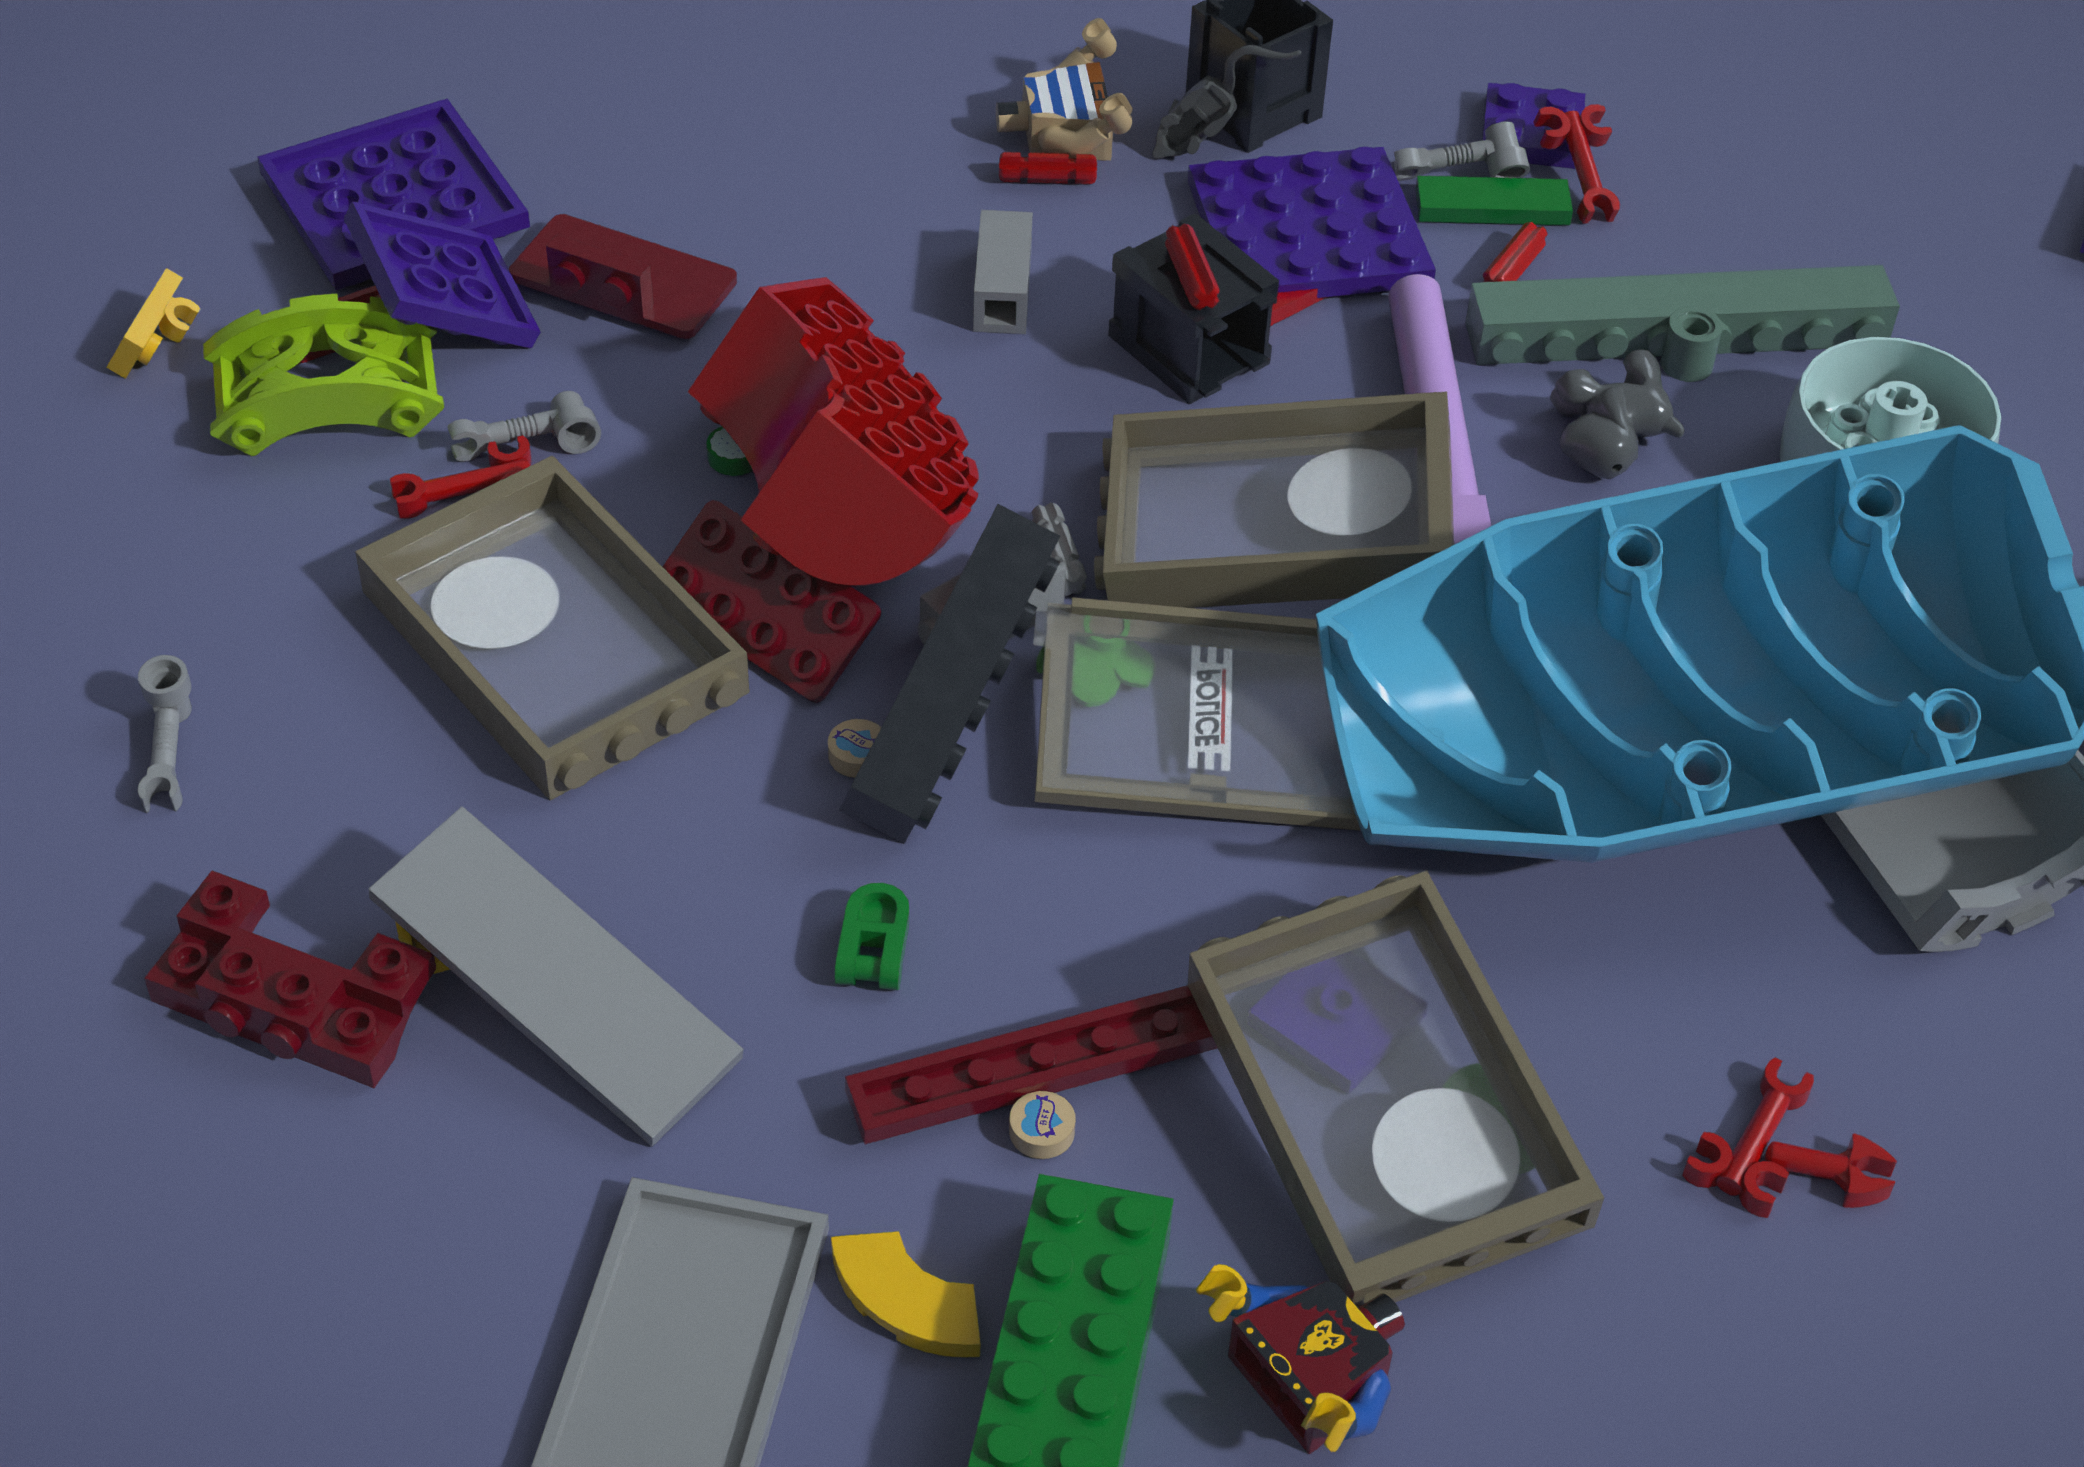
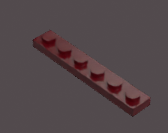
M1188 985L848 1075L845 1076V1092L865 1145L1012 1105L1019 1098L1031 1092L1048 1091L1056 1093L1218 1048Z

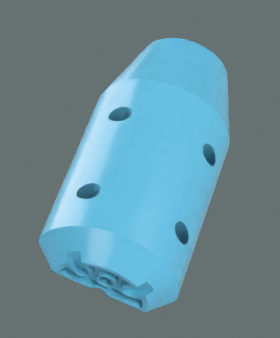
M1961 425L1508 518L1316 613L1321 664L1336 743L1350 799L1365 841L1370 845L1593 863L2066 764L2073 758L2084 740V586L2080 587L2075 579L2072 566L2073 552L2040 465Z

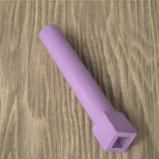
M1414 274L1401 278L1391 287L1389 291V304L1404 393L1416 394L1447 391L1455 545L1491 527L1486 495H1479L1441 289L1433 278ZM1414 450L1417 464V450Z

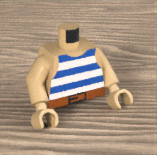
M1102 18L1093 19L1084 27L1082 37L1087 45L1083 49L1076 47L1058 66L1050 70L1028 73L1023 78L1022 101L996 102V125L998 132L1025 131L1030 153H1067L1069 158H1076V154H1093L1097 160H1111L1113 133L1124 134L1130 130L1132 125L1130 114L1133 108L1123 93H1115L1108 97L1100 62H1093L1095 57L1103 59L1112 56L1117 47L1116 39Z

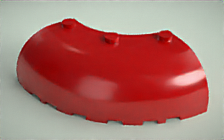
M827 277L761 286L688 390V393L701 404V412L714 423L721 425L733 438L747 458L755 474L759 494L745 512L741 521L754 532V540L763 549L772 554L781 555L795 567L824 581L843 585H869L887 581L906 573L933 556L945 545L971 512L970 508L977 500L979 493L972 488L979 480V473L975 460L963 455V451L969 445L963 430L954 417L938 411L936 407L942 398L926 376L919 372L912 376L902 365L905 352L895 341L888 340L886 342L875 336L868 329L874 320Z

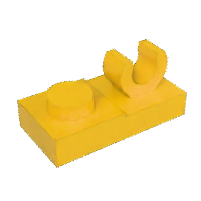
M168 268L165 269L106 368L126 379L137 360L147 366L163 339L154 333L157 326H159L162 334L168 339L179 343L182 341L190 327L186 323L191 325L200 310L196 303L187 298L172 297L183 277Z

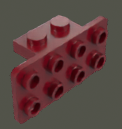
M567 214L555 215L509 267V272L517 284L682 339L693 338L737 284V272L733 268Z
M717 500L707 502L662 567L747 652L748 660L811 702L818 703L823 701L880 619L881 609L879 605L849 585L836 584L811 576L795 567L781 555H775L766 551L754 540V532L741 521V515Z

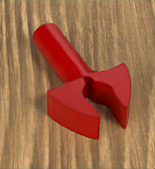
M1855 1133L1851 1137L1847 1150L1840 1154L1776 1141L1771 1142L1766 1150L1765 1160L1775 1162L1783 1166L1787 1171L1834 1180L1844 1190L1845 1195L1842 1206L1845 1208L1865 1207L1882 1202L1890 1197L1895 1185L1893 1180L1878 1177L1871 1178L1861 1172L1868 1171L1876 1175L1891 1177L1897 1161L1885 1149L1864 1136Z

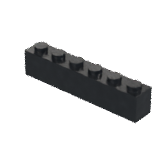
M997 504L839 809L840 812L905 844L915 825L926 830L942 799L941 796L932 792L939 776L948 780L952 779L967 749L957 743L964 727L975 732L991 700L981 695L987 681L989 680L999 685L1015 654L1005 649V645L1011 634L1022 639L1038 608L1028 602L1034 588L1045 593L1060 564V561L1051 557L1060 535Z

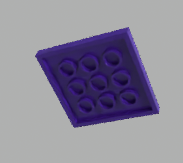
M448 98L257 156L261 175L335 290L358 285L372 279L344 221V216L352 201L488 234L493 239L502 238L508 234L530 227L527 208Z
M1364 146L1352 150L1312 151L1299 155L1261 156L1257 159L1236 161L1215 160L1209 163L1188 166V184L1200 217L1279 280L1278 293L1318 289L1317 298L1390 291L1391 287L1398 280L1414 274L1426 275L1435 280V266L1384 147L1372 148Z

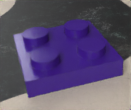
M1488 82L1482 140H1486L1485 130L1489 126L1499 122H1512L1515 127L1519 147H1523L1526 150L1529 164L1575 169L1566 138L1562 145L1556 149L1542 148L1540 141L1545 131L1552 128L1548 126L1535 127L1533 121L1539 109L1552 106L1563 112L1573 110L1581 114L1585 108L1586 93L1571 92L1562 88L1551 90L1524 87L1516 83L1497 84Z

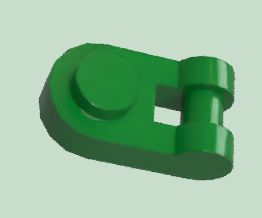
M869 883L859 887L850 895L846 904L837 951L835 984L855 986L856 980L879 982L880 989H900L903 959L909 931V900L904 892L894 885ZM861 946L883 948L882 957L860 955Z

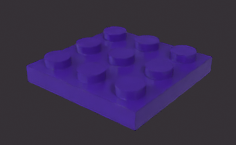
M352 201L344 216V221L391 318L407 325L418 323L441 328L453 335H462L464 333L482 337L499 345L514 344L527 348L533 347L541 331L491 235Z

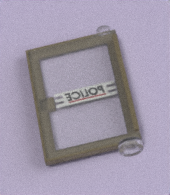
M1072 597L1071 605L1048 603L1047 611L1036 610L1033 646H1044L1034 802L1361 831L1350 799L1333 729L1321 664L1316 619Z

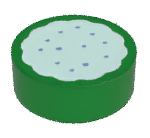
M722 426L709 434L706 441L707 460L715 471L730 476L743 475L753 471L739 446Z

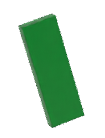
M1417 176L1415 192L1419 222L1571 224L1573 209L1568 179Z

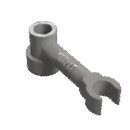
M1499 122L1489 126L1485 130L1486 140L1431 150L1426 148L1400 149L1394 152L1395 161L1391 162L1398 181L1410 180L1419 175L1427 174L1431 170L1445 168L1446 166L1450 167L1451 165L1455 166L1456 164H1468L1479 161L1487 163L1490 177L1522 178L1529 173L1530 166L1526 150L1523 147H1519L1515 127L1512 122Z
M564 391L557 394L551 401V410L535 413L532 416L527 415V417L522 416V418L517 417L516 419L512 418L511 420L507 419L506 421L502 420L488 424L484 421L473 422L468 419H459L447 426L452 440L470 438L466 442L451 445L454 458L458 461L475 459L481 452L488 451L489 442L495 441L496 444L509 442V440H517V436L523 435L529 438L530 436L534 437L535 435L553 433V436H556L560 447L564 451L572 454H581L597 445L601 437V429L593 411L586 407L581 396L573 391Z
M160 655L146 661L138 672V681L143 696L153 706L155 713L150 767L147 768V775L138 784V794L146 813L150 810L152 796L160 791L169 792L175 812L182 805L183 797L175 772L179 723L187 719L192 711L189 699L191 681L185 663L175 656Z

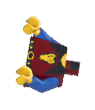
M1214 1265L1195 1290L1199 1295H1208L1215 1299L1208 1309V1313L1214 1321L1222 1322L1228 1315L1237 1317L1232 1320L1228 1358L1305 1451L1311 1454L1324 1443V1446L1331 1452H1336L1343 1440L1373 1433L1391 1391L1388 1373L1393 1352L1386 1340L1402 1331L1405 1327L1403 1315L1394 1300L1382 1293L1357 1308L1342 1289L1333 1282L1324 1281L1309 1288L1305 1285L1259 1286L1245 1283L1242 1276L1227 1265Z

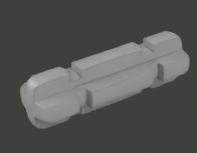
M1052 502L1046 506L1037 505L1031 512L1033 516L1032 521L1060 535L1051 556L1060 561V564L1066 569L1064 596L1067 597L1072 593L1081 594L1086 589L1085 580L1087 575L1083 564L1077 560L1079 554L1068 526L1063 523L1065 518L1062 510L1057 504Z

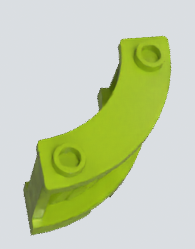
M338 294L289 299L290 307L271 311L263 315L257 309L232 321L203 344L204 359L213 363L216 419L210 424V434L250 456H256L265 448L286 436L326 425H369L388 429L407 437H414L444 409L443 397L437 394L431 338L437 333V328L418 323L407 325L391 318L382 299L379 297L370 296L369 303L338 301ZM334 350L342 357L356 362L354 366L337 376L307 379L287 372L301 362L309 352Z

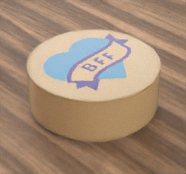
M851 719L835 726L828 736V759L831 766L840 774L855 778L881 726L865 719Z
M1036 1091L1022 1096L1015 1102L1010 1111L1009 1136L1013 1145L1024 1155L1036 1159H1049L1061 1155L1071 1146L1074 1140L1076 1123L1074 1109L1065 1098L1053 1092Z

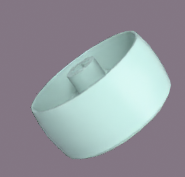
M1868 337L1848 340L1829 347L1816 356L1799 379L1786 412L1780 445V461L1803 458L1961 425L1998 443L2001 413L1997 398L1987 382L1969 365L1945 351L1925 343L1901 338Z

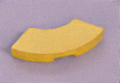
M899 1231L831 1237V1251L838 1280L849 1300L863 1317L868 1315L880 1326L895 1334L896 1341L909 1347L942 1356L980 1357L981 1343L974 1284L946 1282L923 1271L906 1253Z

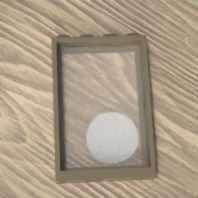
M1447 391L1113 415L1112 438H1103L1105 471L1110 472L1109 476L1100 477L1101 506L1103 510H1107V515L1097 517L1098 544L1100 550L1104 549V555L1095 556L1094 576L1097 590H1106L1108 601L1197 608L1345 599L1454 545L1451 435Z
M553 455L355 551L363 593L550 801L571 789L583 786L591 778L613 766L633 759L641 751L673 734L683 732L691 724L722 707L734 704L739 698L749 693L747 652Z
M1427 870L1409 877L1403 875L1389 877L1380 882L1374 889L1349 898L1346 896L1329 898L1316 909L1291 918L1286 916L1272 918L1261 924L1257 930L1231 939L1228 937L1214 938L1200 946L1197 951L1190 953L1187 984L1330 1282L1336 1283L1357 1308L1382 1293L1388 1295L1396 1303L1595 1227L1604 1196Z

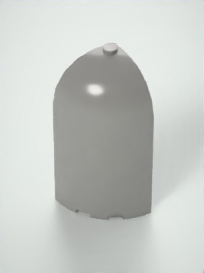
M2077 750L2071 760L2061 766L1821 815L1919 951L1942 952L1976 947L1982 939L1980 934L2004 926L2011 935H2014L2055 916L2051 904L2069 895L2082 885L2084 886V756L2079 750Z

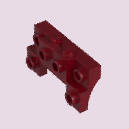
M212 870L176 915L181 932L144 978L151 1002L208 1023L215 1031L224 1036L236 1037L238 1035L264 1045L271 1053L280 1058L292 1059L295 1057L375 1088L395 1060L410 1014L427 982L437 969L434 955L431 952L377 933L351 970L254 934L252 932L270 907L267 891Z

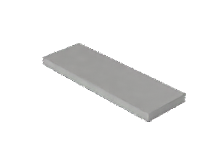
M463 806L368 888L369 898L651 1147L743 1058L744 1049Z

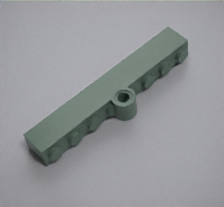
M1883 265L1472 283L1465 324L1477 365L1625 358L1632 351L1647 350L1654 357L1661 356V367L1669 376L1680 381L1697 382L1710 376L1717 354L1828 349L1848 340L1868 337L1891 338L1900 305Z

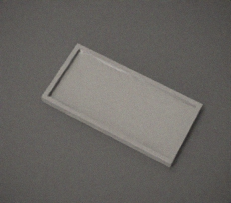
M631 1177L531 1467H759L828 1235V1214Z

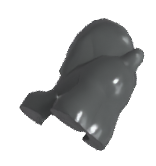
M1647 350L1632 351L1625 357L1623 364L1627 374L1624 383L1600 385L1593 379L1589 371L1575 369L1566 372L1560 377L1551 392L1550 400L1561 416L1581 415L1580 418L1568 424L1562 431L1560 448L1564 454L1577 463L1584 471L1601 479H1613L1622 474L1638 458L1637 436L1653 437L1668 433L1681 438L1685 432L1681 422L1674 417L1673 407L1662 387L1659 363Z

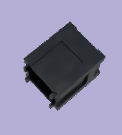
M1204 0L1193 5L1185 94L1207 75L1215 77L1222 82L1224 80L1227 57L1240 47L1253 45L1280 53H1292L1300 50L1301 55L1289 60L1270 59L1250 54L1240 57L1235 62V86L1232 94L1236 99L1237 108L1222 129L1235 138V144L1249 153L1262 147L1264 141L1303 122L1309 124L1322 118L1333 19L1309 1L1302 2L1301 0Z
M1196 213L1180 220L1179 225L1176 227L1186 223L1194 229L1220 289L1217 295L1219 299L1217 305L1213 308L1206 306L1201 310L1191 306L1166 248L1165 241L1167 235L1164 232L1134 248L1128 246L1113 254L1112 271L1116 274L1113 318L1109 319L1108 330L1110 338L1189 405L1222 390L1221 384L1249 369L1256 372L1270 364L1272 345L1269 344L1272 307L1273 304L1277 303L1276 297L1278 296L1279 280Z

